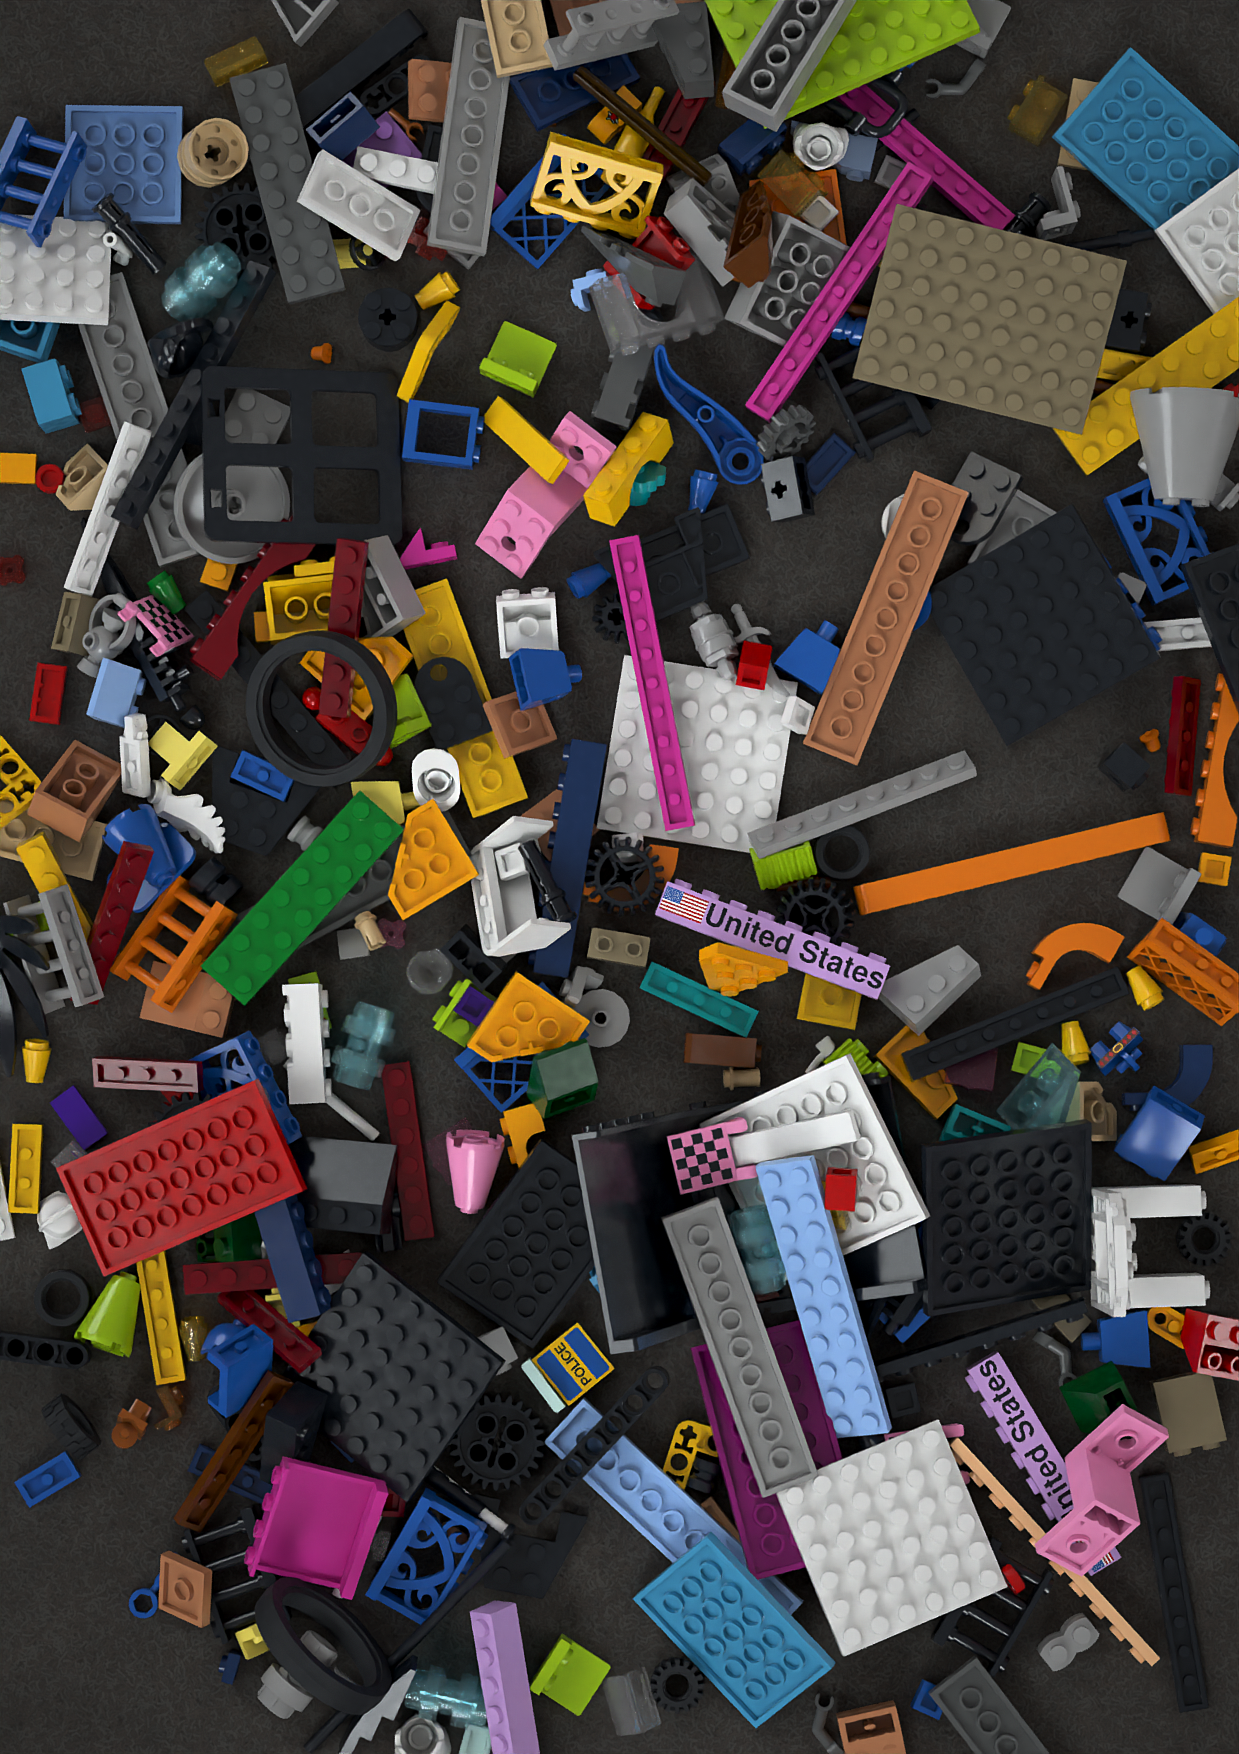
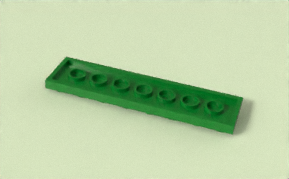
M359 791L200 967L246 1006L402 834L404 829L364 793Z

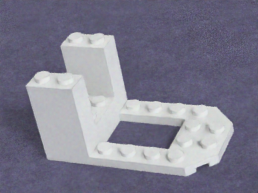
M1200 1185L1091 1187V1306L1112 1317H1126V1309L1206 1306L1205 1299L1210 1298L1209 1281H1205L1204 1275L1196 1272L1133 1275V1271H1137V1255L1132 1253V1241H1136L1135 1223L1130 1222V1218L1202 1216V1209H1206V1193L1201 1191Z

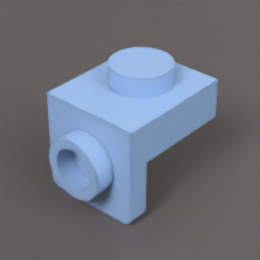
M603 269L587 271L585 273L586 277L572 280L574 289H571V297L574 305L578 306L579 309L585 312L591 310L587 293L615 286L612 277L608 272H603Z

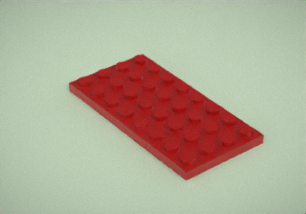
M259 1078L56 1168L103 1276H107L307 1189Z

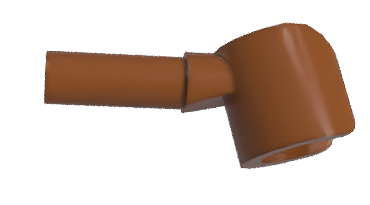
M393 108L388 112L406 130L407 137L412 142L417 143V139L410 134V131L417 128L424 134L422 125L417 122L410 123Z

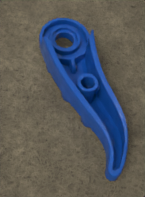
M663 344L657 345L654 350V366L658 383L666 399L698 432L709 449L722 477L728 482L737 485L748 484L754 481L762 472L761 464L764 463V457L758 451L759 447L756 445L758 441L723 406L677 375L669 363L666 348ZM737 453H743L748 458V466L743 470L736 469L732 464V458Z

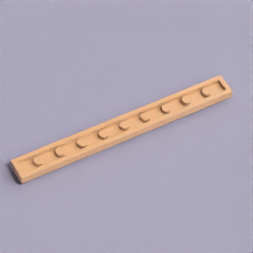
M953 1437L948 1443L952 1448L951 1451L956 1462L959 1465L965 1462L972 1471L968 1475L979 1487L985 1484L992 1493L988 1497L1000 1510L1005 1506L1012 1513L1008 1519L1020 1532L1025 1528L1032 1535L1028 1541L1035 1547V1543L1046 1533L958 1437ZM1051 1560L1048 1562L1060 1576L1066 1572L1073 1580L1068 1585L1080 1598L1084 1594L1087 1595L1093 1602L1089 1606L1090 1609L1100 1620L1105 1616L1113 1624L1109 1629L1121 1642L1125 1638L1130 1642L1133 1647L1129 1651L1141 1664L1146 1660L1153 1666L1160 1659L1084 1575L1080 1576Z

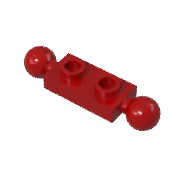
M310 687L304 691L302 700L308 709L319 710L321 689ZM351 710L349 718L318 714L316 717V721L357 755L365 748L372 732V726L361 719L354 711ZM390 747L376 764L377 766H386L392 761L393 751Z

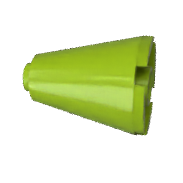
M122 1271L119 1276L113 1275L80 1324L74 1338L85 1343L86 1339L90 1340L91 1344H93L92 1347L123 1357L125 1355L130 1357L133 1348L140 1296V1284L136 1282L137 1277Z

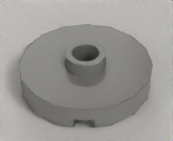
M605 989L591 990L582 995L579 1003L573 1008L590 1021L585 1028L589 1033V1036L586 1038L588 1045L598 1048L611 1046L620 1041L628 1030L630 1023L629 1009L624 1000L615 992ZM604 1013L607 1018L606 1022L598 1024L595 1021L596 1014Z

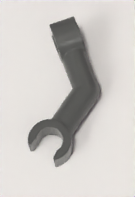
M977 58L959 83H940L936 79L927 80L926 84L936 85L938 91L935 94H926V97L928 99H936L940 95H964L984 71L986 64Z
M1037 1331L1032 1340L1059 1356L1061 1374L1057 1379L1058 1386L1063 1385V1379L1066 1377H1071L1072 1380L1076 1379L1077 1377L1072 1372L1070 1349L1047 1334Z
M818 1692L815 1696L817 1708L812 1732L829 1754H844L841 1747L824 1729L828 1710L834 1704L833 1695L830 1698V1703L827 1706H822L818 1702L820 1698V1693Z

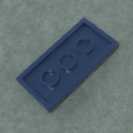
M627 54L612 56L556 71L553 67L520 73L511 77L509 83L538 132L599 102L574 81L573 74L580 66L587 68L615 93L623 85L628 88L638 83L640 77Z

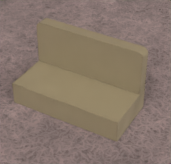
M64 592L51 649L89 656V653L83 647L82 641L84 635L89 632L91 612L100 599L84 594Z

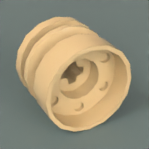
M213 118L203 121L183 137L178 146L177 160L180 170L189 181L197 186L211 188L222 185L243 169L248 159L249 147L246 136L237 125L226 119ZM212 152L214 157L207 159L205 153Z

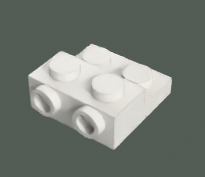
M537 587L531 589V594H520L517 589H508L502 591L501 596H496L500 659L509 658L520 648L559 651L555 592H549V589L546 587Z

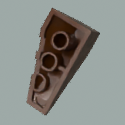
M761 180L757 181L739 197L723 265L728 272L747 288L752 287L758 281L761 283L767 279L771 273L770 267L773 258L772 219L765 186Z

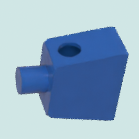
M825 620L816 634L805 628L777 659L774 667L821 695L841 650L831 643L839 629Z
M520 648L509 657L521 711L563 698L572 691L571 683L580 682L582 679L581 667L578 664L567 666L565 655L562 651Z
M1180 912L1173 923L1174 927L1215 957L1218 956L1226 944L1227 938L1193 913Z
M1144 1309L1126 1312V1317L1109 1316L1097 1319L1098 1332L1081 1333L1082 1351L1099 1350V1361L1103 1363L1112 1361L1114 1364L1151 1367L1147 1311Z

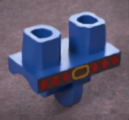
M1119 1021L1109 1031V1034L1117 1041L1111 1049L1101 1040L1090 1048L1091 1055L1104 1076L1114 1068L1121 1074L1128 1067L1135 1072L1140 1068L1135 1060L1142 1055V1052L1137 1048L1143 1041V1038L1140 1036L1141 1033L1135 1027L1130 1029Z

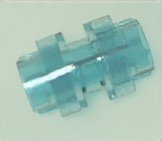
M216 242L209 247H197L185 260V267H178L165 281L166 291L161 295V299L166 311L178 321L205 317L216 306L217 298L225 297L236 286V274L241 270V264L237 255L228 246L220 242Z
M359 1001L356 1003L353 1015L346 1014L341 1031L349 1033L345 1047L336 1045L330 1061L336 1064L332 1076L335 1081L368 1091L371 1089L374 1077H382L386 1061L378 1057L382 1045L392 1046L397 1031L391 1028L395 1016L392 1011Z
M754 1205L733 1211L730 1215L732 1227L729 1229L736 1248L740 1249V1259L753 1295L770 1293L784 1288L786 1285L784 1272L786 1270L780 1251L776 1250V1237L767 1206Z
M430 1665L429 1671L417 1669L408 1688L404 1705L407 1708L419 1710L418 1718L435 1722L439 1711L440 1714L452 1715L450 1726L467 1729L469 1723L478 1725L486 1723L487 1717L481 1684L478 1683L480 1676L462 1672L461 1680L458 1682L455 1679H446L448 1668Z

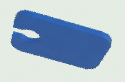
M164 822L160 823L177 869L174 875V882L193 863L196 857V850L170 823ZM111 871L110 874L108 875L107 884H108L109 879H110V877H111L112 871ZM144 879L132 911L140 913L146 910L172 883L165 887H153Z

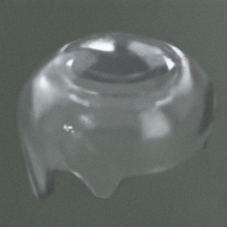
M439 949L420 951L408 963L406 977L410 986L421 994H436L441 992L450 983L453 965ZM425 969L431 970L434 978Z

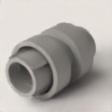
M312 1630L306 1631L300 1639L301 1642L320 1662L334 1672V1668L331 1665L338 1657L337 1650L318 1633ZM272 1663L261 1677L264 1685L258 1691V1699L271 1712L283 1719L289 1718L295 1710L303 1712L314 1698L282 1666L276 1663Z

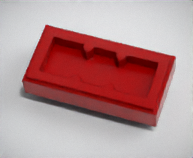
M37 663L29 721L60 725L68 671L67 666Z

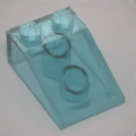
M1052 1043L996 1111L1013 1130L1063 1123L1066 1121L1081 1071Z

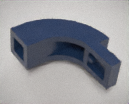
M1179 1045L1180 1065L1178 1074L1172 1084L1162 1091L1187 1106L1190 1105L1202 1093L1209 1080L1213 1065V1045ZM1121 1093L1122 1105H1129V1111H1140L1146 1102L1148 1093Z

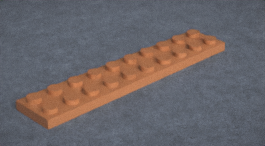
M917 471L913 472L803 744L858 766L969 492Z

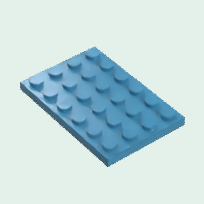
M1131 47L1121 56L1052 136L1053 139L1153 230L1160 227L1239 168V146Z
M709 1532L641 1589L633 1598L755 1728L831 1670L836 1663L712 1532Z

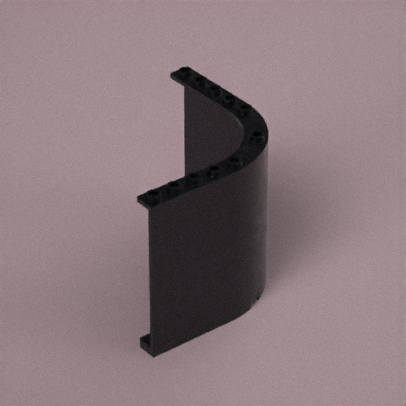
M879 1072L862 1074L861 1076L906 1165L891 1077H880ZM770 1090L754 1092V1097L764 1094ZM751 1099L707 1106L706 1101L689 1104L690 1110L655 1116L654 1111L640 1113L595 1125L582 1127L583 1133L572 1135L610 1354L638 1351L701 1329L661 1220L662 1217L693 1206L689 1193L680 1195L666 1136L701 1128L700 1123ZM729 1184L719 1185L727 1215H730L734 1242L759 1312L765 1313V1308H770V1313L796 1310L788 1280L777 1284ZM917 1223L843 1255L856 1301L913 1294L929 1289Z

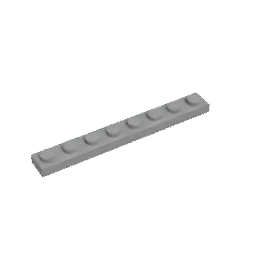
M964 750L748 832L749 842L758 858L761 859L976 777V767Z

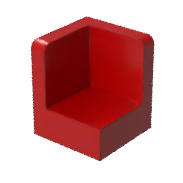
M749 641L743 642L735 685L759 690L765 689L772 646Z
M828 1167L825 1186L826 1210L855 1212L858 1169Z

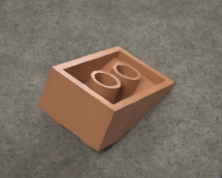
M74 740L36 789L27 815L80 842L93 825L120 780L121 764Z
M153 961L150 973L160 981H163L171 966L166 963ZM199 972L172 1013L150 1000L155 991L147 986L140 1018L226 1038L235 997L208 973Z

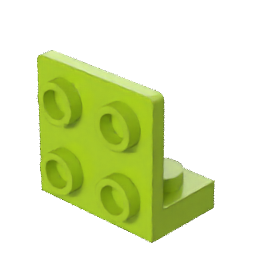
M504 321L488 357H484L479 367L480 374L534 398L557 345L548 339Z
M407 673L400 675L393 684L397 701V725L393 740L389 746L391 749L431 727L430 721Z
M467 978L463 983L459 980L449 993L453 999L447 1007L442 1005L432 1019L436 1022L433 1027L434 1029L442 1032L464 1048L467 1046L466 1044L477 1029V1026L453 1010L469 986L493 1002L497 1000L496 997L487 991H481Z
M561 1634L530 1682L529 1688L537 1695H540L541 1692L566 1709L580 1716L609 1672L610 1664L564 1634Z

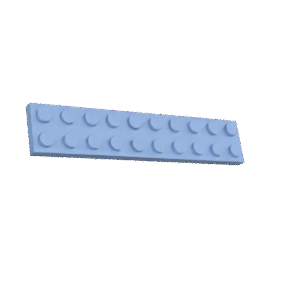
M810 1155L759 1162L755 1167L826 1413L832 1419L836 1437L844 1438L889 1433L892 1429L832 1216L830 1210L825 1209V1192L815 1157Z
M584 1397L545 1440V1444L563 1460L604 1415ZM607 1421L610 1429L619 1431L612 1422ZM623 1435L582 1478L672 1563L709 1532H712L747 1568L741 1543L627 1436ZM597 1438L588 1439L587 1445L592 1452L602 1451L600 1440ZM574 1459L568 1461L567 1465L577 1474L582 1472V1465L579 1461ZM776 1575L758 1580L790 1615L802 1604L803 1600Z

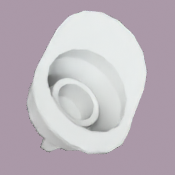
M435 748L427 749L417 754L412 763L415 799L420 806L434 799L441 812L447 811L456 804L460 795L459 767L456 759L450 753Z
M56 1191L40 1201V1210L37 1214L38 1230L44 1233L49 1249L61 1245L82 1230V1226L66 1193Z

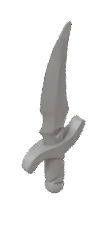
M734 604L731 607V612L734 614V618L741 630V634L738 637H734L737 644H741L744 641L760 643L757 635H771L768 629L751 627L740 604ZM770 661L766 683L776 692L786 697L790 696V693L775 673Z

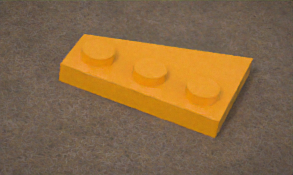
M905 1025L874 1057L936 1120L958 1098L944 1069L914 1082L911 1081L901 1054L929 1043L930 1040L927 1039L924 1031L918 1036Z

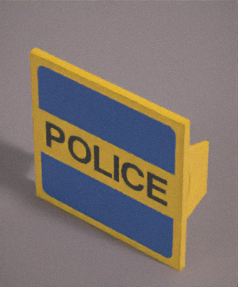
M578 1322L532 1359L568 1406L615 1369Z

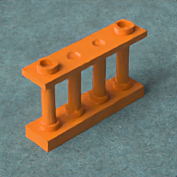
M179 876L158 897L123 951L117 955L113 966L109 970L128 981L131 975L139 979L155 991L150 1000L171 1013L201 971L202 967L200 966L214 952L238 916V914L218 901L215 902L213 907H210L188 892L191 887L188 884L189 881L182 876ZM181 901L204 917L196 932L171 916ZM164 926L188 942L179 957L155 941ZM148 950L171 966L163 981H160L138 965Z

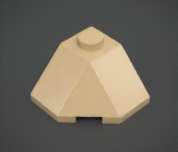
M88 443L66 462L63 470L66 478L64 484L59 485L56 496L70 511L92 510L108 464Z
M1075 1082L1052 1110L1051 1124L1087 1119L1092 1123V1141H1117V1111L1112 1103H1107L1103 1098V1088L1099 1082Z

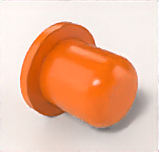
M324 343L322 346H314L311 349L313 360L323 361L326 364L331 362V344Z
M1157 729L1147 731L1139 737L1140 741L1145 743L1146 748L1150 752H1155L1161 747L1158 738L1159 731Z

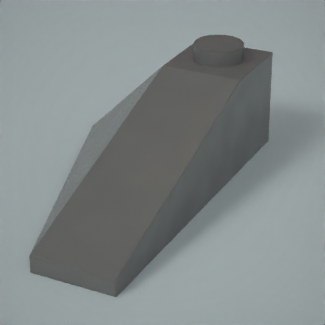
M582 226L581 232L636 292L646 296L645 301L657 307H661L662 303L675 304L687 274L686 271L605 231Z

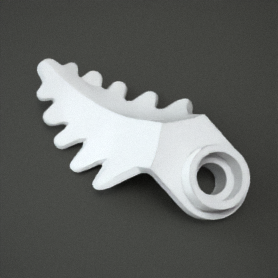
M163 778L152 780L150 783L151 796H148L147 800L149 803H153L157 816L166 819L178 832L188 830L190 836L195 840H199L201 837L203 845L209 846L210 850L214 851V853H222L225 837H222V835L225 833V828L219 827L223 822L221 817L212 818L216 808L213 805L202 807L203 797L199 794L173 795L169 782Z

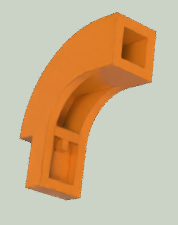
M650 844L649 846L652 847V851L648 854V857L652 858L655 855L660 857L657 862L653 863V866L664 867V871L655 873L656 877L665 879L664 883H655L654 887L661 889L663 892L667 881L670 882L674 874L679 848ZM648 869L644 870L639 879L634 882L640 895L645 892L649 885L650 874ZM584 882L583 895L589 896L592 892L596 891L595 887L586 888ZM618 887L606 893L618 901L633 900L624 888ZM653 892L650 894L654 899L659 896ZM600 895L594 899H591L589 896L588 902L598 903L602 898ZM645 900L643 903L647 905L649 902ZM614 906L613 911L619 912V907Z
M1077 923L1059 928L1045 936L1031 952L1041 958L1039 963L1034 961L1026 974L1030 978L1027 985L1040 990L1056 961L1069 951H1085L1106 963H1110L1125 937L1108 927L1093 923Z

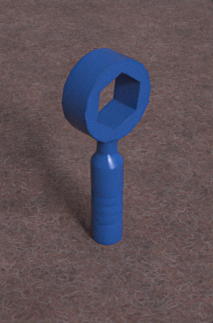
M160 1572L150 1589L140 1588L131 1595L129 1608L134 1616L148 1618L157 1611L159 1599L156 1593L159 1590ZM140 1594L151 1596L153 1607L148 1612L139 1611L136 1608L135 1599Z

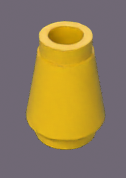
M448 271L443 274L439 272L414 296L421 308L425 310L428 307L430 308L454 298L455 293L460 291Z
M1141 965L1126 973L1136 1003L1144 1011L1164 1000L1161 994L1163 990L1143 970Z
M1071 1021L1061 1024L1062 1059L1066 1060V1065L1075 1066L1089 1062L1091 1051L1079 1026V1022Z
M26 1039L25 1046L22 1047L26 1082L43 1083L51 1053L49 1041Z

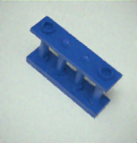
M17 116L0 151V223L27 230L26 233L35 246L41 248L45 238L51 233L52 223L78 166L85 159L87 145L79 133L75 131L72 132L67 143L38 136L27 118ZM34 146L62 155L56 168L26 161L25 158L29 149ZM25 172L50 179L44 194L13 186L18 173ZM9 197L38 204L32 219L4 212L1 209Z

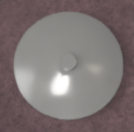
M202 454L195 458L181 475L174 496V515L181 535L197 553L213 561L238 564L258 558L256 555L265 543L213 542L206 537L204 533ZM228 466L226 468L227 516L230 520L280 522L282 518L288 520L290 495L287 483L278 467ZM211 490L212 508L221 507V491Z

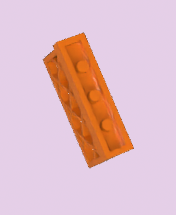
M1161 918L1154 928L1127 955V958L1138 966L1141 965L1146 972L1220 1026H1223L1237 1012L1239 1013V973L1165 919ZM1142 955L1149 956L1150 960L1146 959ZM1159 958L1166 959L1167 963L1161 962ZM1166 972L1172 973L1174 977H1171ZM1183 976L1190 977L1191 981L1185 980ZM1207 993L1214 994L1215 998L1208 997ZM1214 1007L1220 1008L1221 1011H1222V1013H1220V1012H1219L1218 1010H1216Z

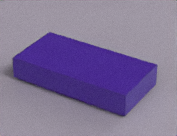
M75 1085L50 1102L83 1150L88 1149L109 1133Z

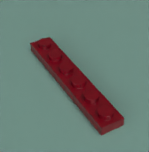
M337 538L327 631L337 632L358 641L369 542ZM326 652L319 714L349 718L351 715L355 670L344 660Z
M123 841L87 939V945L102 991L154 850L149 845ZM99 999L88 1004L98 1005Z
M410 1061L380 1065L391 1144L398 1145L396 1180L405 1241L435 1237Z
M361 1252L315 1255L322 1266L321 1276L324 1285L343 1283L361 1257ZM269 1258L183 1265L185 1295L278 1288Z

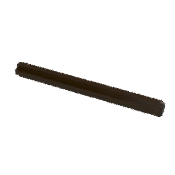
M580 66L574 72V81L691 179L696 180L702 187L708 184L712 178L710 171L584 66Z

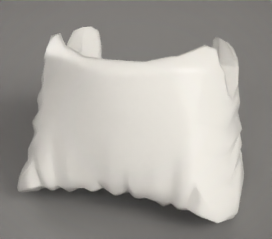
M823 122L816 124L799 123L793 132V149L795 154L804 164L816 171L838 163L846 153L849 136L845 128L832 127Z
M416 1714L396 1731L395 1754L451 1753V1744L445 1728L431 1718Z

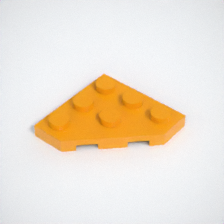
M392 636L363 637L358 639V642L369 649L383 665L392 685L414 656ZM307 651L300 664L322 683L325 652ZM355 671L351 710L365 721L372 715L373 705L364 681Z
M434 799L407 815L395 870L388 892V897L402 920L409 918L479 875Z
M720 942L699 950V962L709 989L720 991L723 996H737L740 991L754 989L760 983L774 981L776 977L788 973V961Z
M516 971L466 1045L490 1062H496L506 1058L540 1053L545 1050L561 1047L570 1041H577L590 1021Z

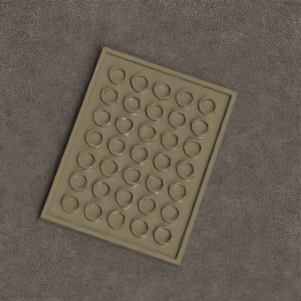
M896 204L852 378L1082 435L1127 261Z

